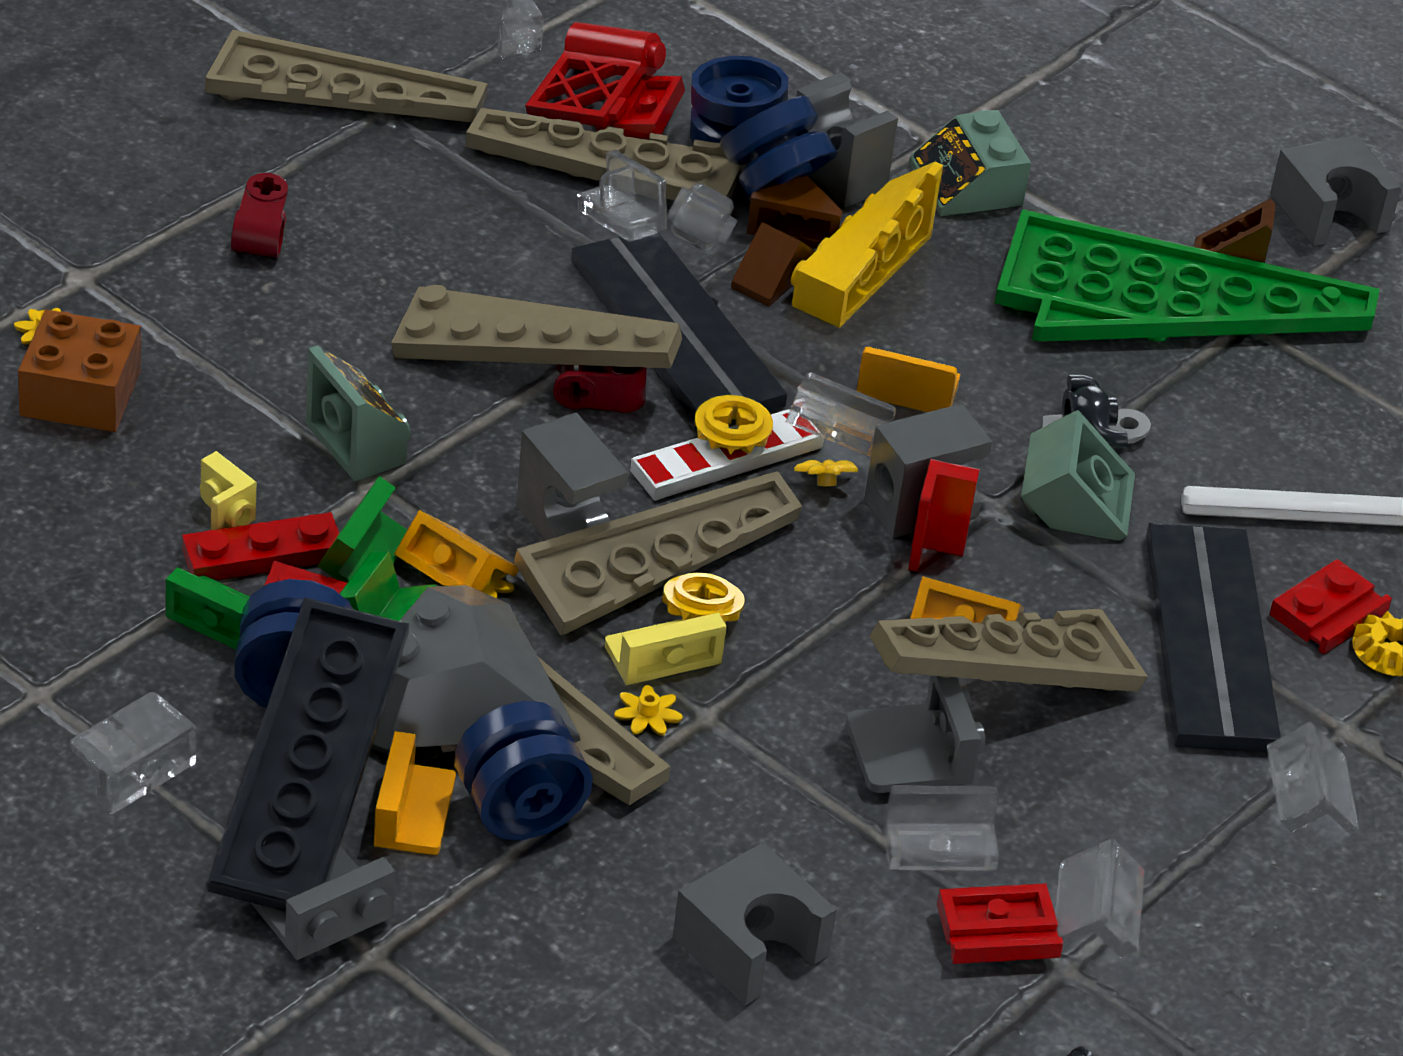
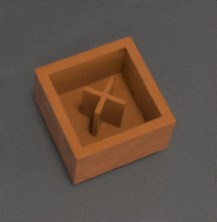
M45 309L18 369L19 416L116 432L141 373V325Z

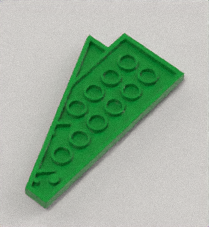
M1022 209L997 287L994 304L1007 306L1018 311L1038 313L1032 336L1034 341L1147 338L1151 341L1161 342L1168 337L1371 330L1380 289Z

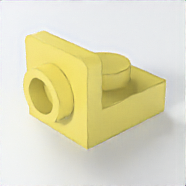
M217 451L201 459L200 493L201 498L211 508V530L248 525L256 520L257 482Z

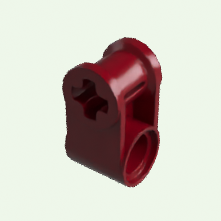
M259 173L248 179L240 209L236 211L234 218L231 251L279 258L286 225L284 206L288 195V184L284 178L273 173Z
M557 364L560 375L554 382L553 395L557 402L566 408L600 409L631 413L644 406L646 401V367L579 365V370L574 371L575 365ZM575 383H579L577 396L573 395Z

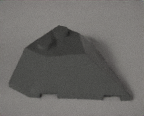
M467 585L428 587L399 620L409 623V634L372 749L389 756L394 732L397 731L416 734L415 748L441 746L442 752L455 751L464 732L481 716L502 705L520 701L544 702L557 709L574 741H581L576 727L508 603Z

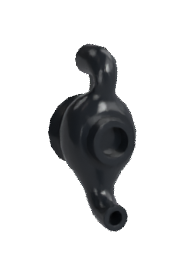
M1068 375V389L1065 390L1062 401V418L1079 410L1111 447L1127 448V431L1109 429V426H1116L1118 421L1117 399L1115 397H1108L1106 392L1100 388L1099 383L1091 376Z

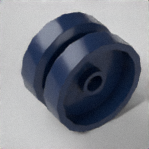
M726 56L712 59L700 65L692 74L691 104L693 107L691 108L690 138L693 142L694 140L720 143L727 133L760 112L787 101L788 76L782 68L770 61L752 56Z
M800 96L792 98L760 112L741 123L721 139L720 145L730 164H748L743 169L738 180L749 200H751L752 193L777 184H784L806 175L809 176L836 157L837 151L826 132H809L819 117L809 97Z
M287 579L265 585L254 592L248 599L242 610L240 639L237 642L234 677L242 692L258 705L265 708L268 706L304 597L353 609L350 602L333 588L310 580Z
M520 701L498 707L481 716L464 732L455 749L454 766L488 832L501 839L526 840L543 836L559 828L582 809L591 793L593 775L559 711L544 702Z

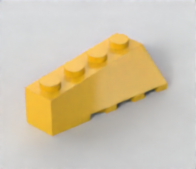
M933 162L890 180L876 194H870L859 211L853 216H847L838 231L830 238H824L817 250L806 261L801 260L797 264L791 276V285L794 286L792 306L840 328L931 238L943 165Z

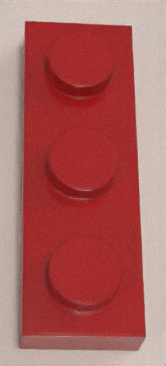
M332 512L184 534L182 535V551L191 574L196 576L204 575L213 580H222L270 572L274 561L297 568L317 565L339 535V531Z

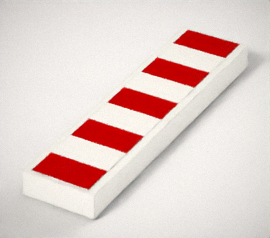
M798 406L771 415L773 429L772 434L768 437L766 446H755L751 454L741 449H736L730 455L728 449L723 447L711 450L709 441L694 438L633 457L631 459L630 471L652 499L656 501L823 448L825 435L806 412ZM738 425L730 427V429H738Z

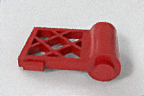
M574 22L567 32L563 54L526 103L527 114L547 119H561L580 122V124L607 127L610 121H618L629 106L627 97L642 76H653L657 69L663 66L666 58V47L661 42L660 36L654 32ZM570 68L586 71L565 79V75ZM615 75L623 76L622 79L605 85L602 81ZM593 83L597 87L575 95L573 92L576 89ZM566 94L568 97L556 103H547V100ZM601 100L606 101L600 110L583 108Z

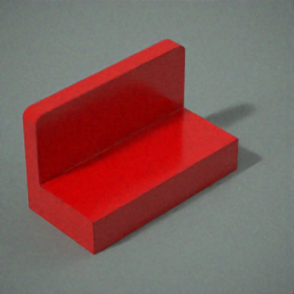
M930 459L919 502L908 570L918 572L924 548L963 556L980 469Z

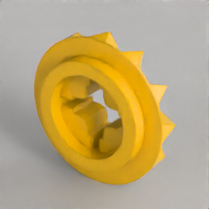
M723 395L711 398L699 406L696 411L694 426L697 427L698 439L709 441L711 450L723 447L728 449L730 455L736 449H741L751 454L755 446H766L768 437L772 434L773 419L769 411L755 400L737 395ZM732 419L736 420L738 429L729 428L728 425L731 424Z
M688 573L674 577L665 584L662 602L667 605L668 613L682 616L683 620L719 612L724 623L726 621L738 620L745 602L743 593L736 586L719 576L708 573Z
M1388 611L1381 618L1368 614L1363 624H1357L1353 635L1352 645L1356 655L1364 664L1375 671L1391 676H1403V645L1401 646L1397 642H1403V618H1394ZM1388 638L1392 642H1385V639Z

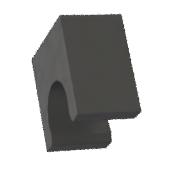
M840 72L797 89L796 97H809L819 116L814 127L809 132H826L837 151L834 159L808 177L840 206L846 208L867 199L872 193L876 194L888 183L898 118L887 110L855 123L849 107V95L852 89L851 80Z
M1354 135L1280 149L1270 194L1311 245L1318 246L1327 244L1335 211L1349 212L1360 217L1367 223L1369 229L1376 234L1390 231L1401 186L1359 136Z
M963 403L876 425L864 500L892 539L912 534L915 531L920 497L930 459L956 465H962L973 460H982L991 454L993 441ZM976 495L971 518L979 516L981 502Z
M576 412L522 430L516 506L544 540L609 522L611 520L603 508L599 495L627 486L629 472Z
M762 842L678 891L673 938L746 1006L758 999L761 993L767 949L762 941L775 940L786 943L796 949L805 961L815 965L829 956L837 909Z

